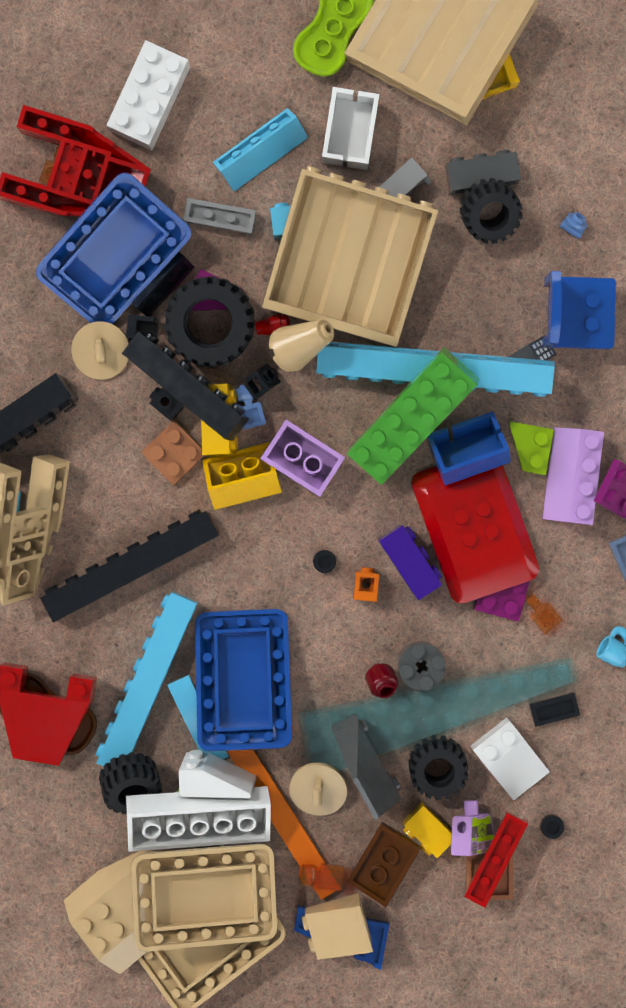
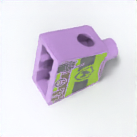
M478 800L464 801L465 814L454 816L452 819L451 855L473 856L486 853L494 837L491 815L479 813Z

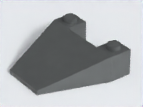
M355 713L331 726L350 775L376 820L401 799L398 792L401 786L396 777L391 778L388 771L386 772L368 739L367 732L370 730L365 720H359Z

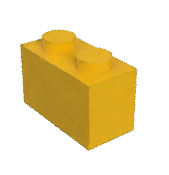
M423 802L403 820L404 832L412 840L416 837L422 843L420 845L421 849L429 856L433 854L438 858L452 844V830Z

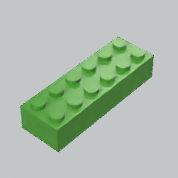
M443 347L350 446L347 455L382 485L478 385L479 378Z

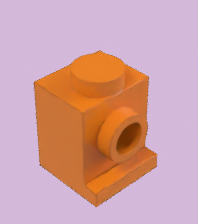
M361 567V571H356L353 600L377 602L379 573H374L375 568ZM364 579H368L371 582L368 588L362 586Z

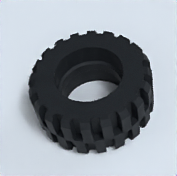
M209 276L186 283L170 298L168 308L165 310L164 317L166 318V323L164 324V330L167 331L169 344L173 345L174 351L178 356H183L186 362L195 363L198 367L210 366L214 368L231 363L248 347L254 334L255 312L249 302L250 299L247 294L241 291L239 286L224 278ZM201 301H218L231 314L232 327L230 333L219 343H203L197 340L189 329V314L192 308Z

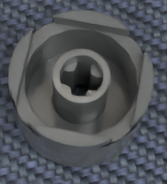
M417 641L406 645L398 656L397 667L402 680L409 687L416 690H430L442 680L445 673V660L441 652L433 644ZM425 660L427 667L425 669L421 668L418 671L416 663H421Z

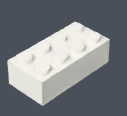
M145 40L106 125L109 131L152 151L190 69L188 59Z

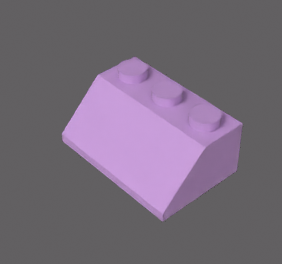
M288 420L284 421L261 457L262 461L319 497L345 459L344 456Z

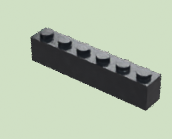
M138 331L122 354L226 440L233 441L250 419L244 414L246 410L235 402L232 405L226 400L228 398L227 394L218 388L214 390L209 386L211 382L201 374L197 376L193 373V367L184 360L180 362L176 359V353L167 346L163 348L159 345V339L150 332L145 334Z

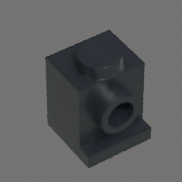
M267 363L241 382L254 400H257L281 381L278 378L277 370L271 368ZM256 378L258 380V382L263 387L262 390H259L257 388L255 383L252 381L253 379Z
M156 387L149 396L152 399L149 404L172 422L185 407L163 387L161 389ZM165 397L170 400L167 406H163L161 403Z

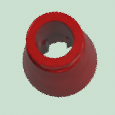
M282 313L255 322L257 335H271L273 331L280 327L290 326L288 315Z

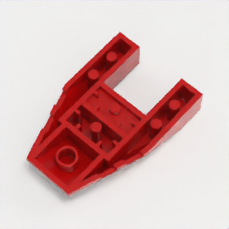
M22 106L16 126L21 134L59 145V149L47 186L2 172L0 177V200L60 216H81L120 173H130L146 187L151 169L118 147L110 139L100 134L92 126L30 106Z

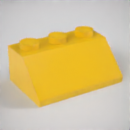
M269 442L237 450L235 455L214 456L202 459L207 488L214 510L282 493L277 470L261 460L262 455L270 445Z

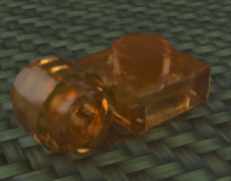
M321 863L320 871H317L315 865L302 864V868L299 869L298 879L300 884L305 886H313L314 882L319 880L318 888L341 891L344 866Z

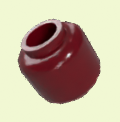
M374 664L365 674L368 688L375 697L388 698L398 688L397 677L393 668L388 664Z

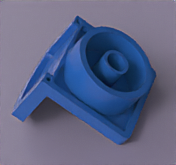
M551 271L544 278V287H549L548 330L547 336L543 338L542 348L606 350L613 348L616 302L615 279L561 277V271Z

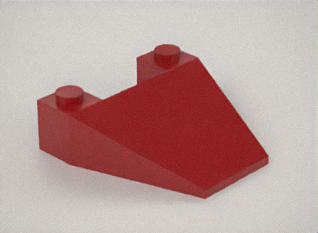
M7 662L1 664L0 707L13 759L59 766L94 700L97 677L74 673L69 678L67 696L63 697L26 691L28 666Z

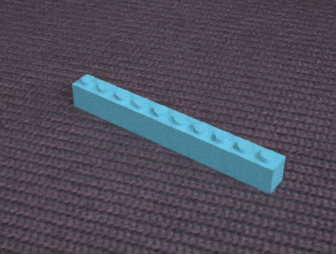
M330 342L317 354L316 373L322 374L326 378H335L336 375H341L349 380H358L359 377L368 378L372 382H382V379L392 380L394 384H405L406 381L411 382L439 351ZM451 352L479 378L478 385L473 390L485 388V391L493 393L499 392V390H509L510 394L521 395L523 392H532V395L538 397L552 394L555 361Z

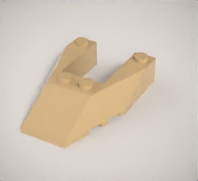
M51 454L33 457L26 510L18 512L16 510L22 471L0 463V603L2 605L36 595L44 572V568H40L41 562L45 554L50 555L53 547L48 545L53 531L58 532L62 521L70 464L67 460Z

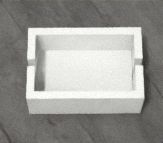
M333 87L322 163L343 166V162H347V167L368 170L379 94L358 91L357 102L353 101L354 90Z

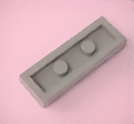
M187 198L183 220L190 224L252 235L256 210Z

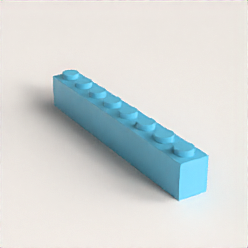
M174 591L170 595H165L160 606L164 610L161 616L157 615L151 628L155 630L152 637L147 636L142 649L145 650L142 659H137L133 667V671L136 674L133 680L129 679L123 692L127 694L124 701L119 700L114 713L118 715L114 723L110 721L105 731L108 738L105 744L101 743L98 747L96 756L99 758L96 764L104 766L106 763H110L112 758H118L121 754L128 755L134 751L197 607V601Z

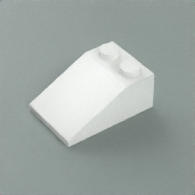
M507 717L471 745L473 751L513 800L550 772Z
M201 750L186 752L179 768L180 797L251 798L256 782V775L211 753H203Z

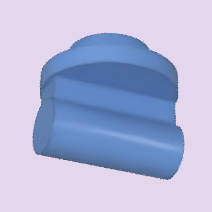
M575 212L568 213L559 227L579 239L588 224L585 216Z

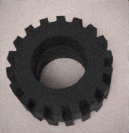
M489 178V182L482 179L479 185L473 183L471 185L473 189L471 191L467 189L464 192L466 198H461L460 203L462 207L459 208L462 216L461 219L468 232L476 240L481 239L483 243H488L491 240L492 244L497 243L498 239H501L502 242L507 240L505 236L508 234L512 236L515 233L513 229L519 228L520 222L518 219L523 217L520 211L523 208L519 198L513 189L500 179L498 182L495 178ZM488 203H503L500 213L495 218L490 220L479 218L482 208Z
M433 735L431 740L424 738L421 745L417 743L414 746L415 751L411 750L408 765L412 784L414 787H417L421 795L425 792L426 798L429 799L432 796H435L436 800H441L442 796L449 799L451 798V793H454V795L459 793V787L464 788V780H468L469 775L467 771H469L462 747L459 744L456 745L455 740L450 738L447 741L446 736L442 735L440 739H437L436 735ZM434 759H446L452 764L450 770L445 775L439 777L431 776L425 771L427 764Z
M143 753L121 754L118 758H112L110 763H106L103 766L104 769L100 771L99 781L104 803L109 810L113 809L115 813L122 812V814H127L126 796L162 793V785L156 763L148 755L144 756Z

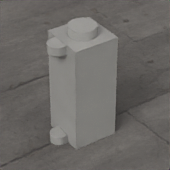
M411 158L388 178L380 188L389 190L388 195L397 197L398 193L408 196L421 183L424 182L428 186L431 180L416 161Z

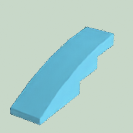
M190 674L169 683L167 686L198 749L203 751V753H211L221 759L229 757L227 751H204L198 745L196 688Z

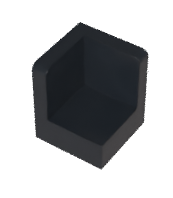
M128 314L126 338L132 340L138 331L145 334L150 332L157 337L159 320L156 317Z

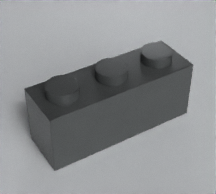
M501 150L492 156H487L486 153L473 156V159L464 160V157L453 158L445 167L450 195L464 193L467 189L471 191L473 189L471 185L473 183L479 185L482 179H485L486 182H489V178H495L497 182L500 179L506 185L518 184L521 180L517 152L510 153V150Z

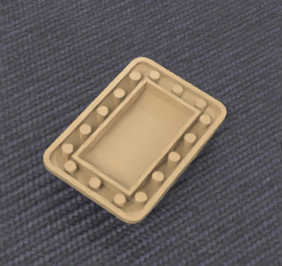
M266 844L144 853L137 855L132 861L134 941L137 948L141 951L150 952L265 941L274 937L277 932L274 854L272 849Z
M277 917V932L269 940L146 952L138 961L172 1008H197L281 944L285 939L286 929Z

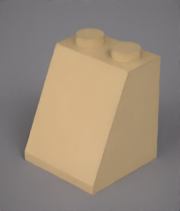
M359 893L305 908V916H302V922L305 931H310L311 938L308 939L311 953H316L317 960L373 952L371 935Z

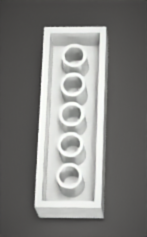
M268 786L254 787L251 798L180 797L179 792L126 796L128 852L270 841L271 802Z

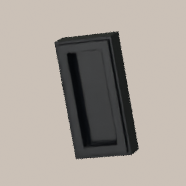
M574 692L529 704L535 727L580 716Z

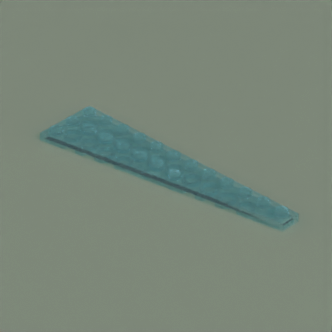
M571 658L440 683L430 690L411 689L396 692L388 698L371 697L299 712L308 763H325L333 766L338 771L347 768L331 726L355 713L359 720H365L370 730L367 732L368 739L377 756L576 681Z

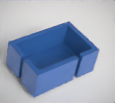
M493 411L452 425L454 441L450 442L447 427L432 432L427 437L429 449L444 486L511 462L510 449Z

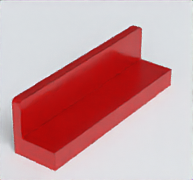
M506 812L464 894L465 898L486 908L528 825L527 819H521Z

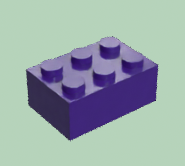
M399 525L378 539V541L415 598L419 601L440 587L442 584L439 580L443 577L434 565L430 567L426 561L430 557L422 546L417 547L413 540L416 539V536L410 527L404 528L403 525Z

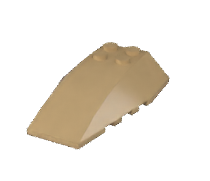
M196 847L138 851L98 870L64 899L70 924L99 962L121 974L146 953L139 950L134 941L131 877L133 859L137 855L144 853L195 849Z

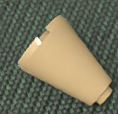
M323 319L278 328L272 332L269 339V348H273L275 356H273L274 361L281 369L287 372L301 370L333 340L334 329L329 322Z

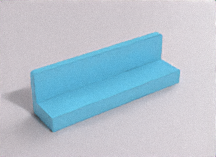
M287 108L213 161V164L223 175L230 188L236 191L304 142L308 136L298 118Z

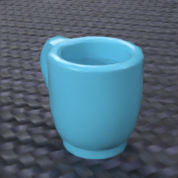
M615 627L610 636L602 640L597 649V658L615 667L623 668L626 666V629L624 627ZM615 635H620L623 638L624 644L615 639Z

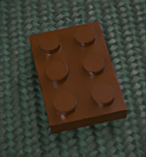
M382 822L347 882L384 907H387L422 847Z

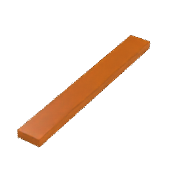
M255 750L227 751L236 766L256 775L254 787L268 786L271 802V822L320 899H324L341 888Z

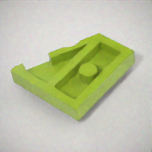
M510 421L509 428L519 457L521 470L546 475L554 429Z

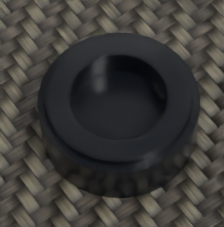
M321 550L315 554L313 565L317 571L328 573L335 568L336 558L332 552Z
M550 814L541 820L540 829L547 838L556 839L562 835L564 823L558 816Z

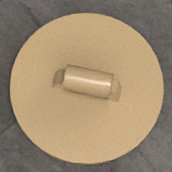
M103 321L92 322L82 327L75 335L71 354L76 367L84 375L99 380L109 379L119 374L126 366L128 358L122 352L129 342L125 334L117 326Z
M309 763L300 767L293 774L289 791L292 801L299 809L311 815L323 816L334 813L344 804L347 797V783L341 772L333 766L325 763Z

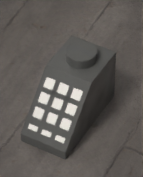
M544 335L508 357L549 360L557 354L553 348H542Z

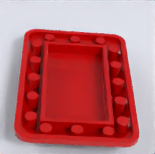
M503 465L444 486L437 466L420 471L413 476L411 481L412 489L450 596L456 603H467L531 581L537 577L539 565Z

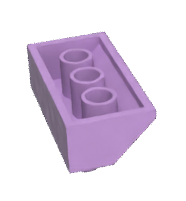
M553 427L554 433L542 519L593 525L596 503L594 499L597 495L604 432Z

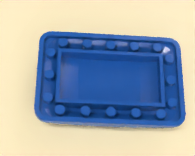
M125 172L120 173L37 266L36 275L45 286L90 323L103 321L113 324L189 241L191 229L183 219L133 175Z
M279 609L219 611L200 614L195 622L198 745L204 751L209 752L285 748L292 741L287 615Z

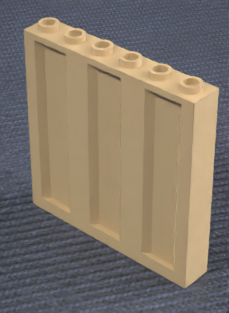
M376 0L344 54L347 62L467 125L539 5L538 0Z
M307 166L306 170L301 169L262 307L310 322L323 319L329 322L333 329L397 347L438 210L433 209L434 204L420 200V204L410 202L412 197L398 193L397 197L388 195L389 190L375 187V190L365 188L366 183L353 180L352 184L344 182L343 176L330 173L329 177L321 175L320 169Z

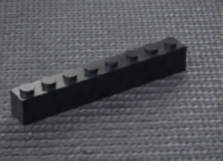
M199 509L189 514V520L181 524L180 520L168 525L169 530L165 533L160 534L157 531L147 536L148 541L140 545L139 542H136L126 547L128 552L120 556L117 552L107 557L106 564L99 567L98 563L86 568L85 571L87 573L78 577L75 574L65 579L66 585L60 588L54 585L44 591L46 595L40 599L52 622L54 623L220 536L208 512L204 511L202 513Z

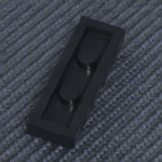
M178 252L137 296L132 304L145 316L150 317L194 269V266L183 254Z

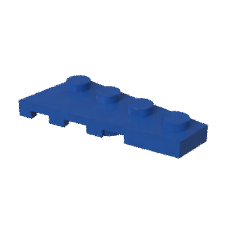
M298 905L294 931L311 938L310 931H305L302 922V916H305V908L307 907ZM366 918L373 952L352 956L381 970L389 922Z

